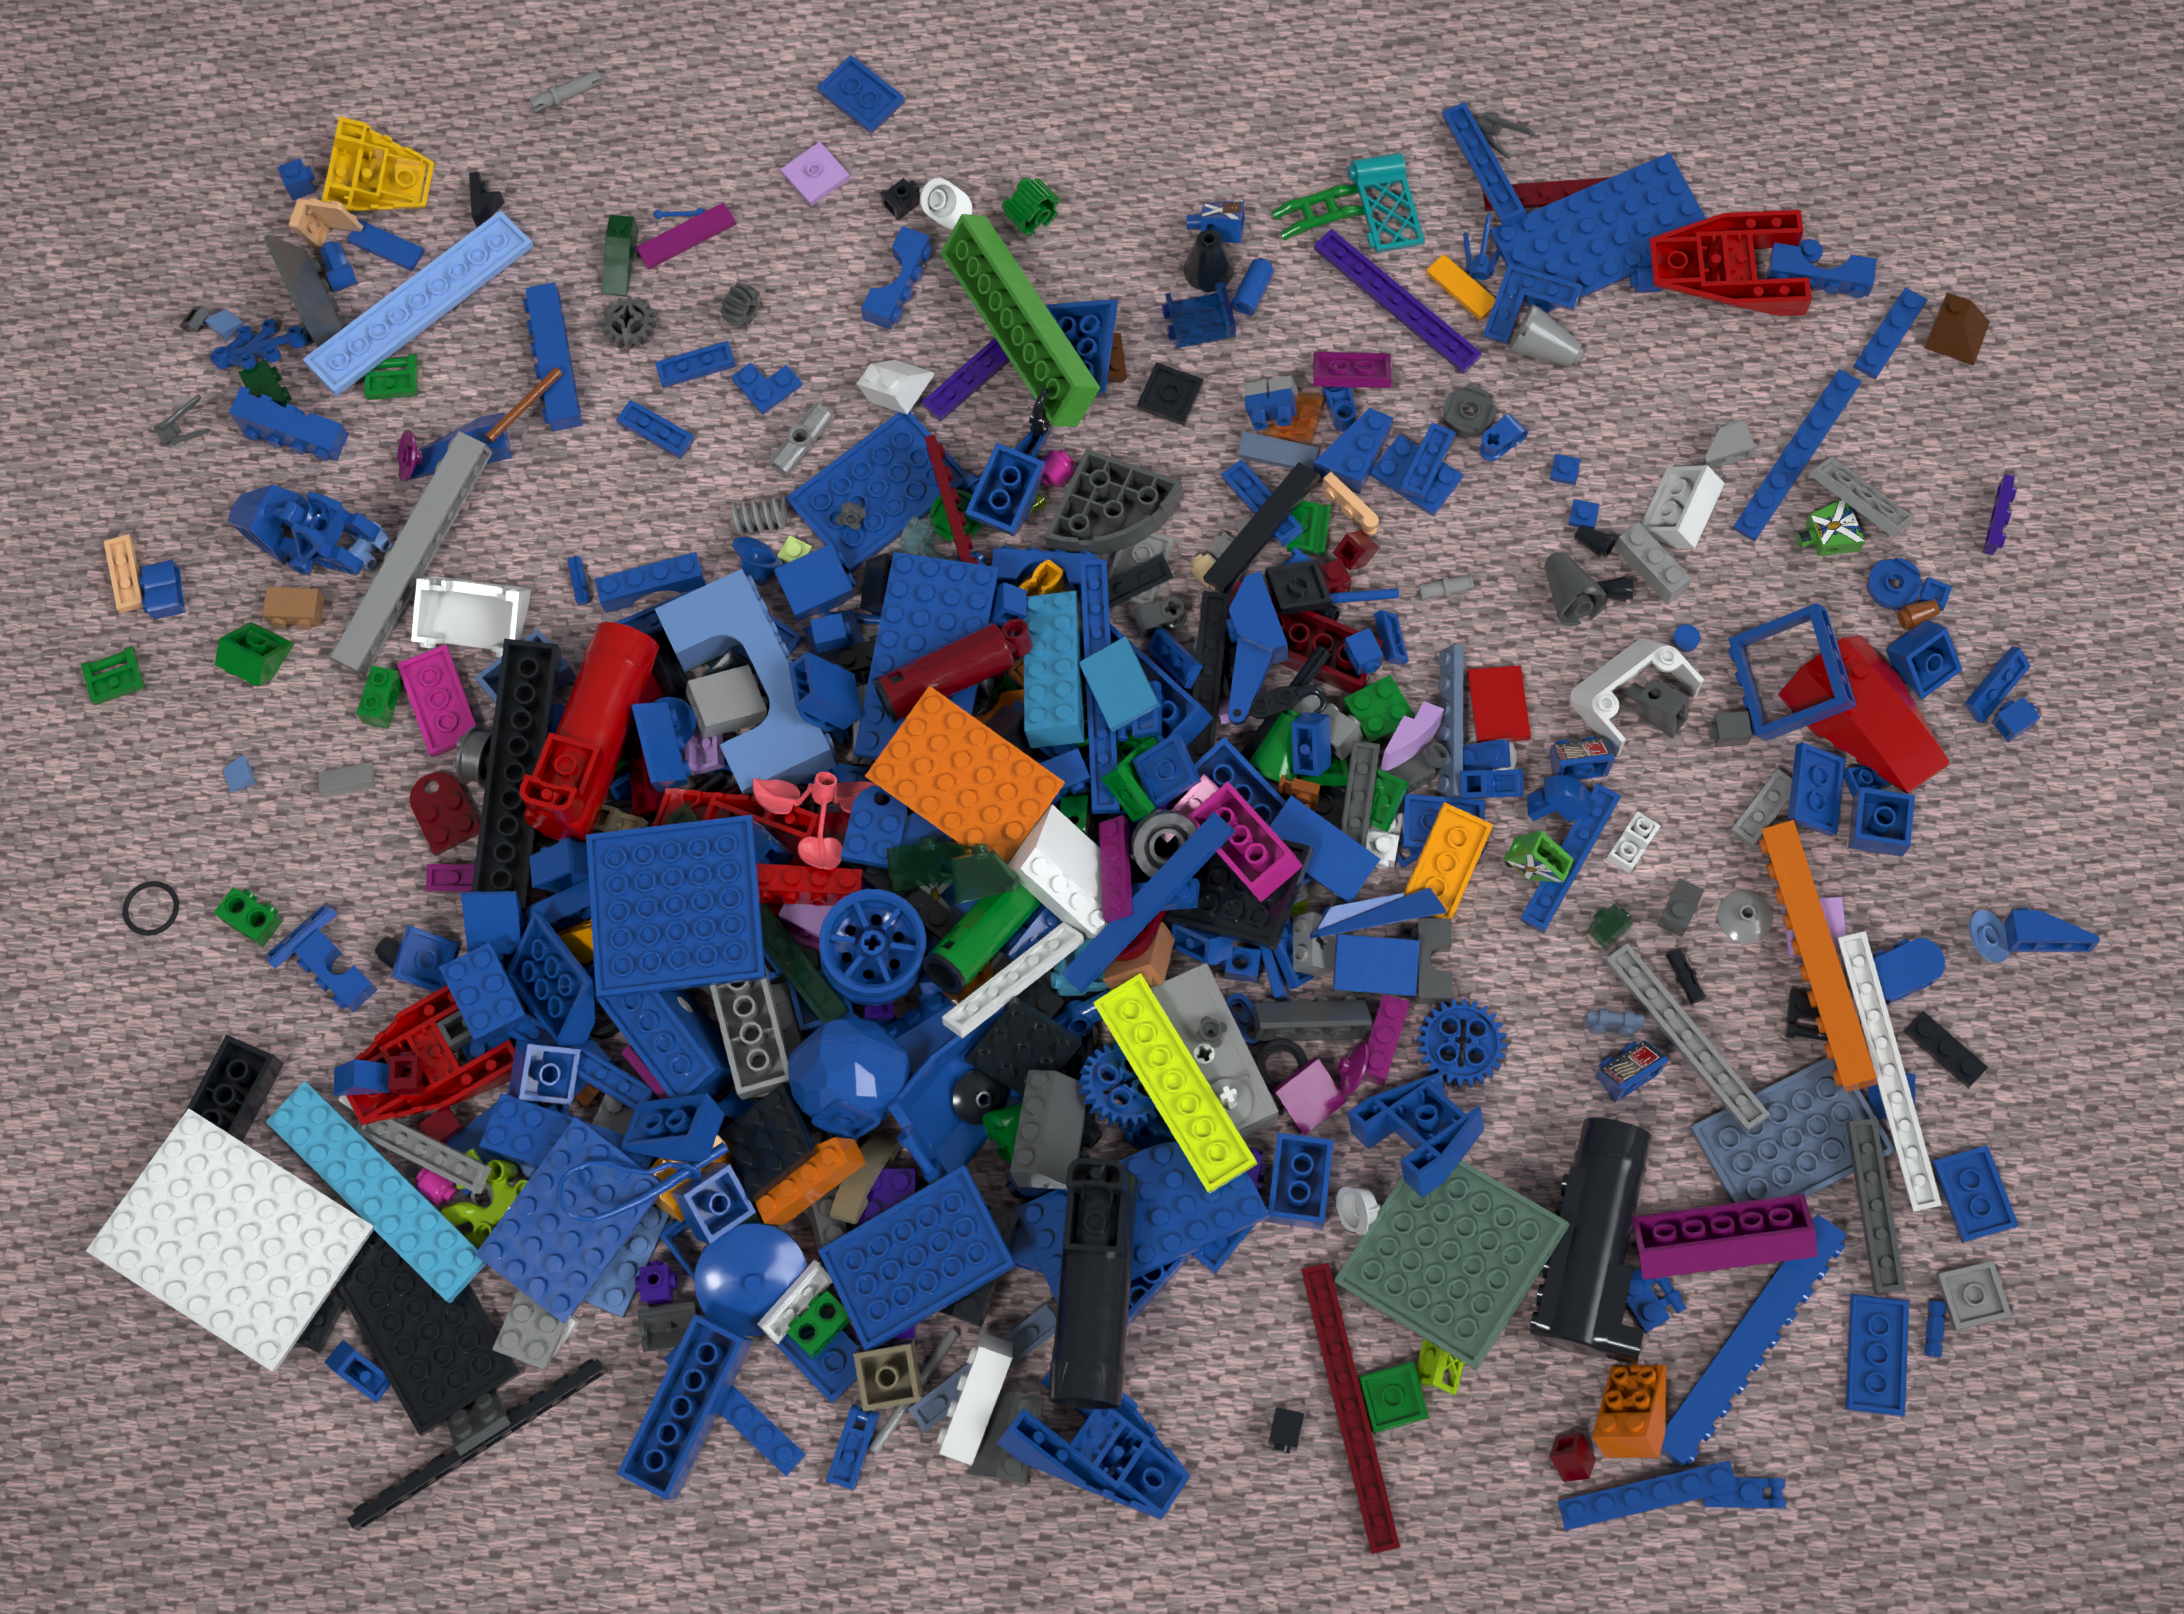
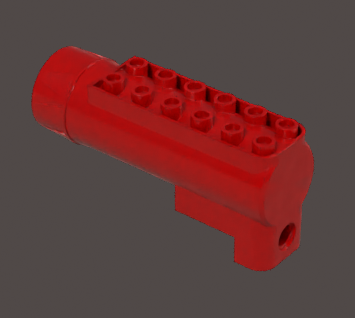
M601 622L596 627L594 635L584 653L580 671L556 733L548 734L533 775L525 774L520 786V796L527 806L524 812L525 821L547 837L558 840L573 838L576 842L585 843L586 835L592 834L635 721L632 705L642 703L640 698L650 679L659 651L657 642L647 634L630 626L615 622Z

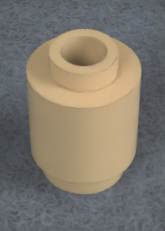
M1209 553L1206 555L1199 554L1191 563L1193 566L1191 573L1208 590L1212 589L1214 592H1217L1218 589L1204 582L1203 576L1216 560Z

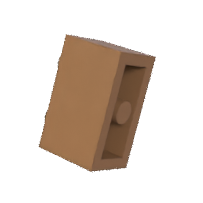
M267 587L262 616L271 627L277 629H285L287 625L296 626L303 630H310L312 626L321 627L325 597L316 588Z

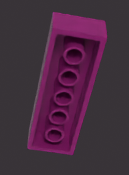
M1805 1194L1634 1217V1237L1643 1280L1817 1257L1815 1228Z

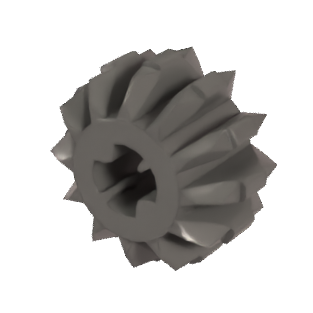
M739 282L735 284L734 287L730 288L728 294H725V299L721 303L723 305L720 310L722 318L733 326L736 325L744 328L747 323L752 322V318L756 316V312L760 308L761 297L759 292L750 285Z

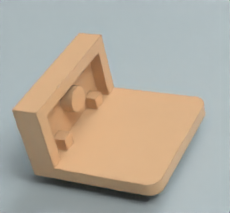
M309 198V200L297 199L288 225L312 248L317 249L322 248L329 227L361 232L363 229V225L357 221V217L350 214L342 203L337 201L326 203L315 198Z

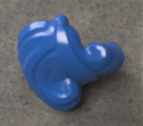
M1161 1114L1157 1115L1154 1122L1148 1121L1143 1128L1137 1122L1134 1130H1131L1128 1124L1124 1129L1123 1135L1125 1140L1136 1149L1149 1148L1167 1142H1176Z

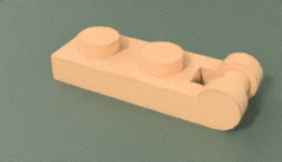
M1332 472L1323 478L1322 487L1326 498L1332 502L1335 500L1341 505L1344 515L1349 519L1354 518L1361 524L1362 531L1368 537L1374 536L1378 529V516Z

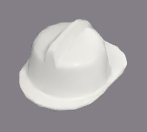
M934 178L919 190L921 193L920 204L922 210L927 216L943 227L954 229L961 214L972 215V204L969 197L962 190L943 178Z
M1342 1187L1336 1196V1208L1342 1225L1351 1232L1365 1235L1369 1225L1376 1220L1378 1210H1380V1205L1377 1204L1374 1195L1367 1189Z

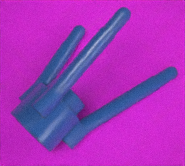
M1491 214L1486 215L1480 254L1475 255L1474 259H1471L1468 233L1464 232L1463 234L1466 257L1465 272H1468L1472 279L1487 280L1489 276H1493L1494 267L1500 256L1497 249L1491 262L1489 257L1485 255Z

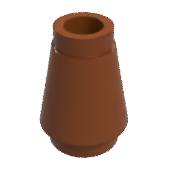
M1934 599L1902 605V609L1897 610L1898 621L1904 630H1912L1923 621L1930 620L1940 614L1939 606Z

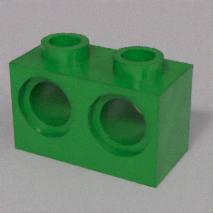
M232 887L213 913L221 921L261 947H264L283 922L277 916L279 911L267 902L263 906L256 902L258 897L244 888L240 892ZM244 904L242 911L235 913L236 907ZM265 918L264 924L256 927L257 921Z
M828 1291L823 1295L821 1293L815 1295L808 1304L810 1308L803 1315L797 1314L789 1322V1329L786 1331L788 1336L813 1360L851 1322L845 1307ZM827 1306H832L836 1309L835 1315L828 1320L821 1318V1311ZM806 1327L815 1329V1335L810 1340H802L800 1336L802 1330Z

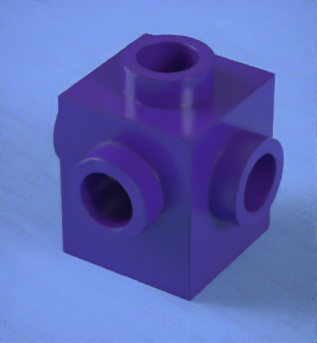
M651 1261L647 1263L646 1267H639V1276H635L636 1292L640 1293L641 1302L645 1306L674 1303L673 1289H677L678 1285L676 1272H672V1269L667 1264L664 1265L663 1261Z

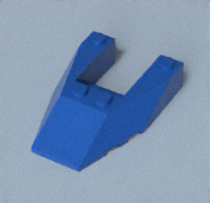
M1050 1369L1040 1382L1048 1389ZM1122 1392L1121 1407L1118 1409L1093 1410L1073 1408L1085 1417L1086 1421L1070 1444L1024 1408L997 1441L999 1446L1024 1464L1159 1520L1163 1519L1190 1477L1169 1446L1165 1448L1156 1436L1157 1430L1151 1422L1147 1424L1139 1413L1137 1403L1124 1392Z

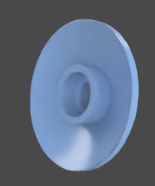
M1980 910L1975 912L1969 920V933L1976 950L1982 957L1992 963H2000L2006 960L2010 952L2003 923L1989 911Z

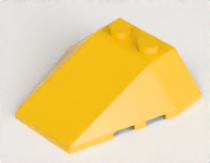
M339 116L322 202H340L347 211L426 207L434 162L407 146L404 148L393 142L392 138L386 134L383 136L372 130L371 126L365 122ZM427 164H428V171H427V176H426V181H425V186H424L422 201L420 202L421 193H422V188H423V183H424V178H425L426 167H427Z

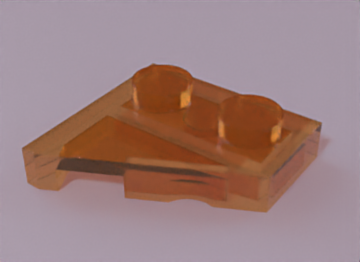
M1299 392L1298 399L1295 400L1297 416H1292L1291 425L1281 427L1275 421L1270 427L1263 430V436L1311 446L1324 408V397Z

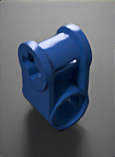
M1322 387L1323 399L1334 428L1345 432L1356 420V407L1351 387ZM1340 415H1347L1349 417L1341 418Z
M1510 413L1506 414L1483 433L1482 444L1479 448L1481 457L1487 461L1499 459L1511 448L1518 445L1516 444L1517 442L1520 444L1528 435V430Z

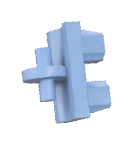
M376 522L373 523L380 528L375 542L358 539L353 534H348L352 541L347 547L348 551L364 562L361 569L371 572L377 563V560L372 556L374 551L378 549L382 553H387L393 547V543L388 538V535Z

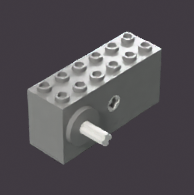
M1208 964L1200 965L1164 981L1163 984L1151 987L1150 989L1241 1137L1244 1139L1277 1124L1279 1111ZM1205 1016L1218 1022H1224L1227 1026V1031L1222 1034L1220 1039L1221 1045L1218 1048H1212L1206 1042L1199 1043L1195 1039V1033L1200 1029V1021ZM1213 1030L1208 1031L1210 1035L1214 1033Z

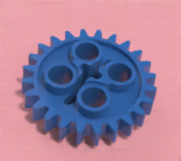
M1463 998L1459 1006L1455 999H1452L1449 1008L1442 1002L1440 1004L1441 1012L1432 1008L1430 1013L1433 1019L1427 1016L1424 1017L1423 1022L1427 1026H1420L1418 1030L1424 1036H1419L1416 1040V1043L1424 1045L1418 1048L1417 1054L1426 1055L1421 1060V1065L1430 1064L1427 1073L1440 1072L1442 1077L1447 1078L1446 1086L1449 1087L1452 1081H1456L1458 1089L1461 1088L1462 1083L1465 1081L1468 1087L1472 1088L1475 1079L1482 1085L1484 1083L1483 1075L1492 1079L1494 1074L1491 1069L1500 1070L1501 1065L1496 1060L1504 1061L1506 1055L1500 1051H1504L1508 1047V1044L1500 1042L1507 1036L1504 1032H1498L1502 1028L1503 1023L1498 1022L1494 1024L1493 1022L1497 1014L1486 1015L1488 1006H1484L1479 1010L1477 1009V1001H1474L1471 1007L1467 1006L1466 998ZM1461 1020L1465 1021L1464 1043H1466L1463 1051V1067L1458 1066L1460 1044L1457 1043L1461 1035ZM1451 1024L1455 1027L1456 1032L1446 1034L1441 1026ZM1478 1026L1483 1030L1484 1034L1474 1036L1469 1031V1028ZM1445 1050L1452 1052L1454 1060H1443L1440 1052ZM1478 1053L1482 1058V1062L1472 1063L1468 1059V1054Z
M1114 1042L1111 1049L1105 1044L1101 1052L1096 1049L1092 1057L1089 1056L1084 1063L1085 1065L1080 1071L1082 1075L1078 1083L1083 1085L1079 1094L1087 1095L1083 1104L1093 1105L1089 1112L1090 1114L1098 1111L1100 1113L1098 1121H1102L1106 1117L1109 1119V1127L1114 1122H1118L1120 1130L1124 1128L1126 1123H1128L1131 1130H1134L1137 1122L1142 1128L1145 1127L1148 1121L1154 1122L1157 1115H1160V1112L1140 1079H1138L1135 1071L1130 1072L1125 1068L1130 1067L1133 1070L1117 1042ZM1101 1076H1106L1110 1081L1104 1080ZM1138 1090L1145 1092L1147 1096L1141 1095ZM1114 1099L1119 1100L1123 1105L1117 1104Z

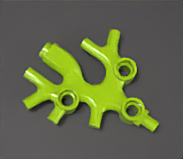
M471 1149L465 1153L466 1155L482 1162L475 1149ZM492 1160L487 1164L492 1167L486 1180V1184L491 1187L493 1192V1201L490 1206L483 1208L473 1202L461 1201L444 1206L440 1210L454 1226L467 1222L472 1223V1232L465 1236L477 1248L484 1243L529 1181L520 1180L515 1186L509 1184L518 1174L517 1166L509 1160ZM456 1184L458 1189H464V1187Z

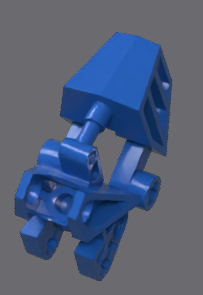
M273 484L241 494L233 504L228 522L251 543L284 566L290 556L291 559L288 566L303 575H310L316 562L335 571L358 575L364 562L343 547L336 546L337 541L343 531L353 534L358 539L375 542L380 531L376 524L360 513H349L343 509L342 502L310 491L307 494V500L298 493ZM282 522L291 527L294 539L283 536L284 530L280 528Z

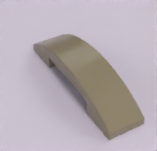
M878 1131L861 1147L860 1151L867 1164L841 1182L830 1211L831 1218L857 1224L868 1205L867 1195L887 1161H894L902 1147L897 1141V1135Z

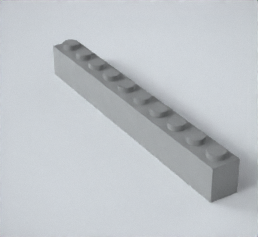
M460 431L456 437L450 440L447 453L443 460H440L435 467L434 476L424 486L422 497L418 504L412 507L409 514L410 518L397 534V541L393 548L387 551L379 572H376L372 577L369 590L360 598L356 613L347 621L345 632L341 639L334 644L330 657L337 663L363 676L367 674L415 591L417 578L423 577L493 452L485 443Z

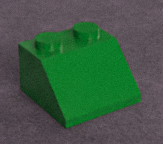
M249 622L219 638L215 666L225 670L228 674L236 675L246 680L251 685L259 687L272 680L294 646V643L253 622Z

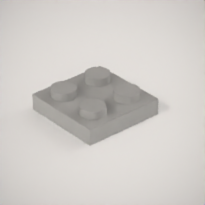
M1994 1261L1936 1275L1953 1331L2012 1317Z

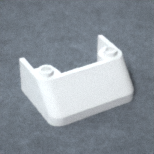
M1647 638L1638 639L1573 688L1570 694L1572 707L1600 738L1606 739L1616 756L1621 753L1626 738L1609 721L1619 710V701L1613 693L1648 666L1653 664L1662 672H1671L1693 697L1698 695L1704 679L1674 647Z

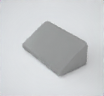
M372 762L319 772L318 790L323 798L376 787Z

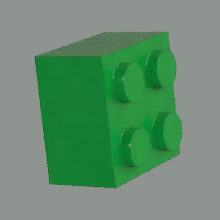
M1391 675L1343 699L1342 710L1345 715L1355 717L1360 723L1363 735L1361 741L1380 744V747L1390 742L1403 716L1412 719L1416 717Z

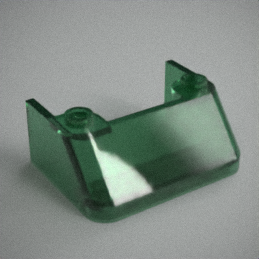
M927 835L919 837L920 841L887 848L890 892H898L937 882L954 885L955 903L960 904L1019 889L1018 876L993 848L988 847L987 843L969 845L936 840V836Z

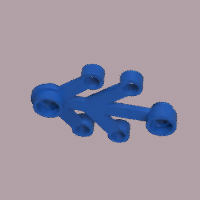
M267 319L261 323L263 330L255 337L250 326L240 327L237 330L238 337L227 347L221 346L216 348L211 354L210 360L218 369H227L232 365H237L247 370L256 366L257 362L254 356L266 359L267 362H276L281 358L277 345L289 342L290 347L300 348L309 342V337L304 328L295 325L287 330V334L267 339L271 334L279 330L275 319Z

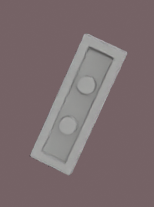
M1777 769L1733 826L1730 833L1753 848L1762 836L1761 829L1769 827L1789 801L1792 778Z

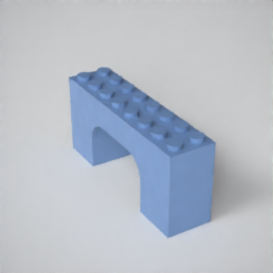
M740 569L655 608V611L684 672L721 656L729 647L747 659L754 668L770 702L768 715L756 728L720 744L721 750L743 795L754 796V778L760 780H782L797 785L816 776L820 772L836 767L834 757L838 756L829 733L804 721L798 709H796L789 665L793 663L790 654L779 636L773 619L771 620L768 609L757 591L758 589L752 576L746 577L743 570Z

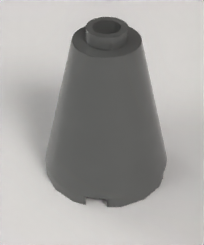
M1556 552L1547 558L1544 568L1557 616L1561 623L1566 626H1576L1582 624L1578 620L1589 615L1591 620L1605 608L1608 601L1604 589L1568 554Z

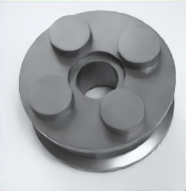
M479 726L471 727L464 736L461 735L458 738L456 744L458 753L454 767V776L458 777L461 783L468 784L473 781L477 782L481 788H485L492 732H484Z

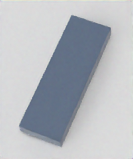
M1244 431L1238 451V458L1293 469L1299 462L1313 470V463L1317 459L1319 447Z

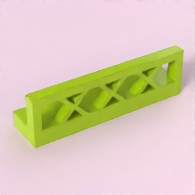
M1423 1338L1416 1366L1421 1386L1434 1387L1446 1393L1456 1395L1464 1363ZM1446 1369L1450 1373L1448 1385L1442 1383Z

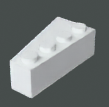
M980 1331L975 1347L972 1346L966 1360V1363H969L966 1373H961L956 1387L959 1390L957 1399H952L948 1407L946 1416L950 1418L947 1427L941 1426L936 1440V1443L940 1444L939 1454L969 1465L973 1464L1012 1360V1342Z

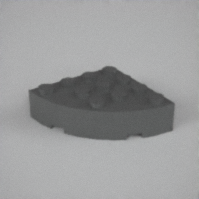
M1086 449L1045 534L1047 549L1049 551L1061 549L1067 553L1089 551L1093 554L1103 555L1126 549L1146 539L1158 530L1175 512L1184 496L1182 481Z

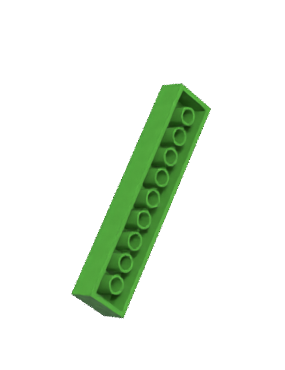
M961 214L940 254L1035 400H1037V397L1044 388H1049L1050 392L1046 396L1043 412L1052 426L1077 427L1100 390L1099 385L987 217Z

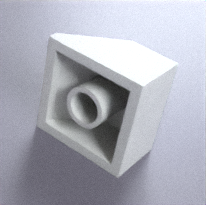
M890 360L870 364L857 382V385L868 401L908 414L933 378L934 373L904 362Z

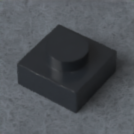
M203 305L193 306L180 324V327L187 332L200 331L206 325L205 320L210 311Z

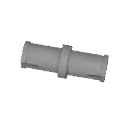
M1471 574L1451 579L1443 577L1442 581L1419 584L1422 601L1441 596L1449 598L1451 594L1473 591L1474 583Z

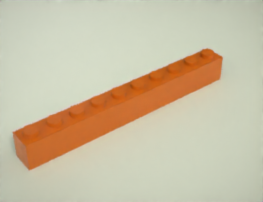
M1791 820L1761 829L1763 838L1758 839L1763 855L1768 854L1771 863L1766 864L1770 879H1776L1779 888L1774 889L1778 904H1784L1787 914L1782 916L1787 931L1792 929L1795 939L1790 940L1795 956L1801 955L1803 965L1799 966L1803 982L1809 981L1811 991L1807 992L1811 1008L1817 1007L1820 1017L1815 1018L1819 1033H1825L1828 1043L1823 1044L1828 1060L1834 1059L1836 1069L1832 1070L1836 1086L1842 1085L1844 1093L1877 1085V1076L1795 822Z

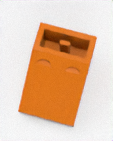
M1611 1366L1592 1435L1605 1458H1659L1665 1436L1666 1366Z

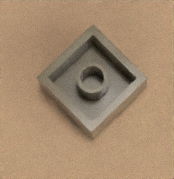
M914 1340L880 1345L868 1351L861 1348L857 1349L853 1354L863 1411L920 1402L924 1397Z

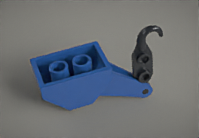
M1046 387L1040 392L1029 418V423H1031L1030 433L1014 449L996 442L966 509L965 515L967 518L1013 537L1026 521L1037 497L1045 470V462L1037 458L1051 431L1050 421H1048L1043 412L1046 396L1050 392L1049 388ZM1037 440L1038 442L1031 456L1027 455Z
M1261 571L1245 576L1229 607V619H1226L1231 643H1237L1228 709L1230 723L1239 726L1244 724L1249 716L1256 719L1274 716L1293 709L1305 697L1315 695L1320 699V706L1313 713H1322L1326 709L1328 699L1325 691L1315 685L1303 687L1281 686L1258 694L1271 664L1275 665L1288 660V644Z

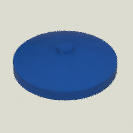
M741 1222L711 1244L707 1243L701 1251L694 1273L695 1292L698 1302L708 1318L744 1336L764 1335L765 1332L757 1325L758 1322L808 1266L800 1246L784 1230L764 1222Z

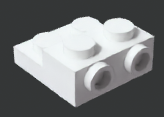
M1396 813L1388 832L1369 824L1366 849L1381 859L1375 868L1388 869V867L1394 868L1402 827V814Z

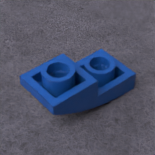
M1869 766L1848 768L1843 774L1852 797H1854L1859 787L1880 790L1892 786V784L1878 776L1877 772Z

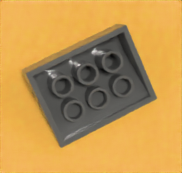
M266 235L264 236L265 242L296 310L317 347H319L347 326L343 317L338 318L336 312L340 311V308L335 298H329L327 294L331 289L326 278H320L318 274L322 269L316 257L311 259L305 249Z

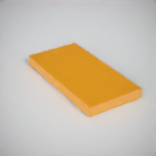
M1443 802L1403 891L1404 896L1425 888H1431L1446 909V913L1431 915V917L1451 919L1452 921L1493 828V824Z

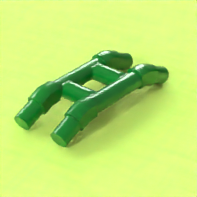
M1346 184L1336 185L1318 193L1289 200L1271 211L1275 220L1299 209L1303 213L1305 219L1293 223L1290 227L1280 232L1284 241L1324 224L1365 215L1362 205H1348L1338 209L1334 199L1358 193L1356 185ZM1324 201L1329 213L1315 217L1310 205Z

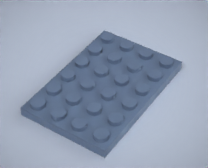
M1825 1058L1754 1094L1770 1113V1116L1748 1133L1742 1129L1727 1109L1689 1128L1732 1203L1805 1194V1197H1808L1854 1173L1846 1122L1874 1119L1876 1116L1860 1090L1844 1093L1842 1085L1836 1086L1832 1070L1836 1069L1834 1059L1828 1060V1058ZM1877 1120L1883 1158L1896 1150Z

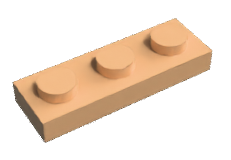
M127 534L105 540L104 546L117 610L119 613H124L142 608V598H144L139 582V570L132 537Z

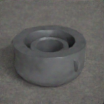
M1158 809L1148 814L1137 824L1131 840L1132 854L1129 856L1137 862L1144 873L1152 878L1173 856H1158L1154 851L1155 840L1164 833L1174 834L1178 839V850L1193 835L1197 828L1185 815L1177 811Z

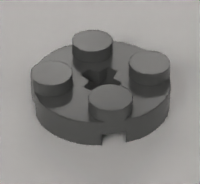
M1465 386L1461 390L1453 391L1447 397L1444 405L1443 415L1445 424L1461 436H1481L1494 422L1496 414L1495 403L1493 404V401L1490 399L1491 396L1487 391L1476 386ZM1469 407H1473V412L1476 414L1468 416L1463 412V409L1467 410Z

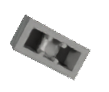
M1310 912L1293 917V971L1313 976L1334 972L1336 934L1310 939V933L1317 928L1323 918L1321 914Z

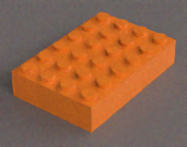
M931 686L924 692L865 775L869 780L1000 873L1065 784L1059 777Z

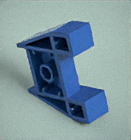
M1440 1072L1368 1097L1347 1112L1351 1134L1368 1149L1393 1132L1414 1149V1151L1402 1158L1400 1162L1404 1182L1422 1198L1447 1180L1484 1131L1481 1108L1477 1106L1466 1114L1445 1095L1443 1077Z

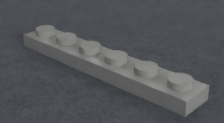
M396 1119L361 1125L359 1122L356 1129L363 1137L474 1193H482L492 1168Z

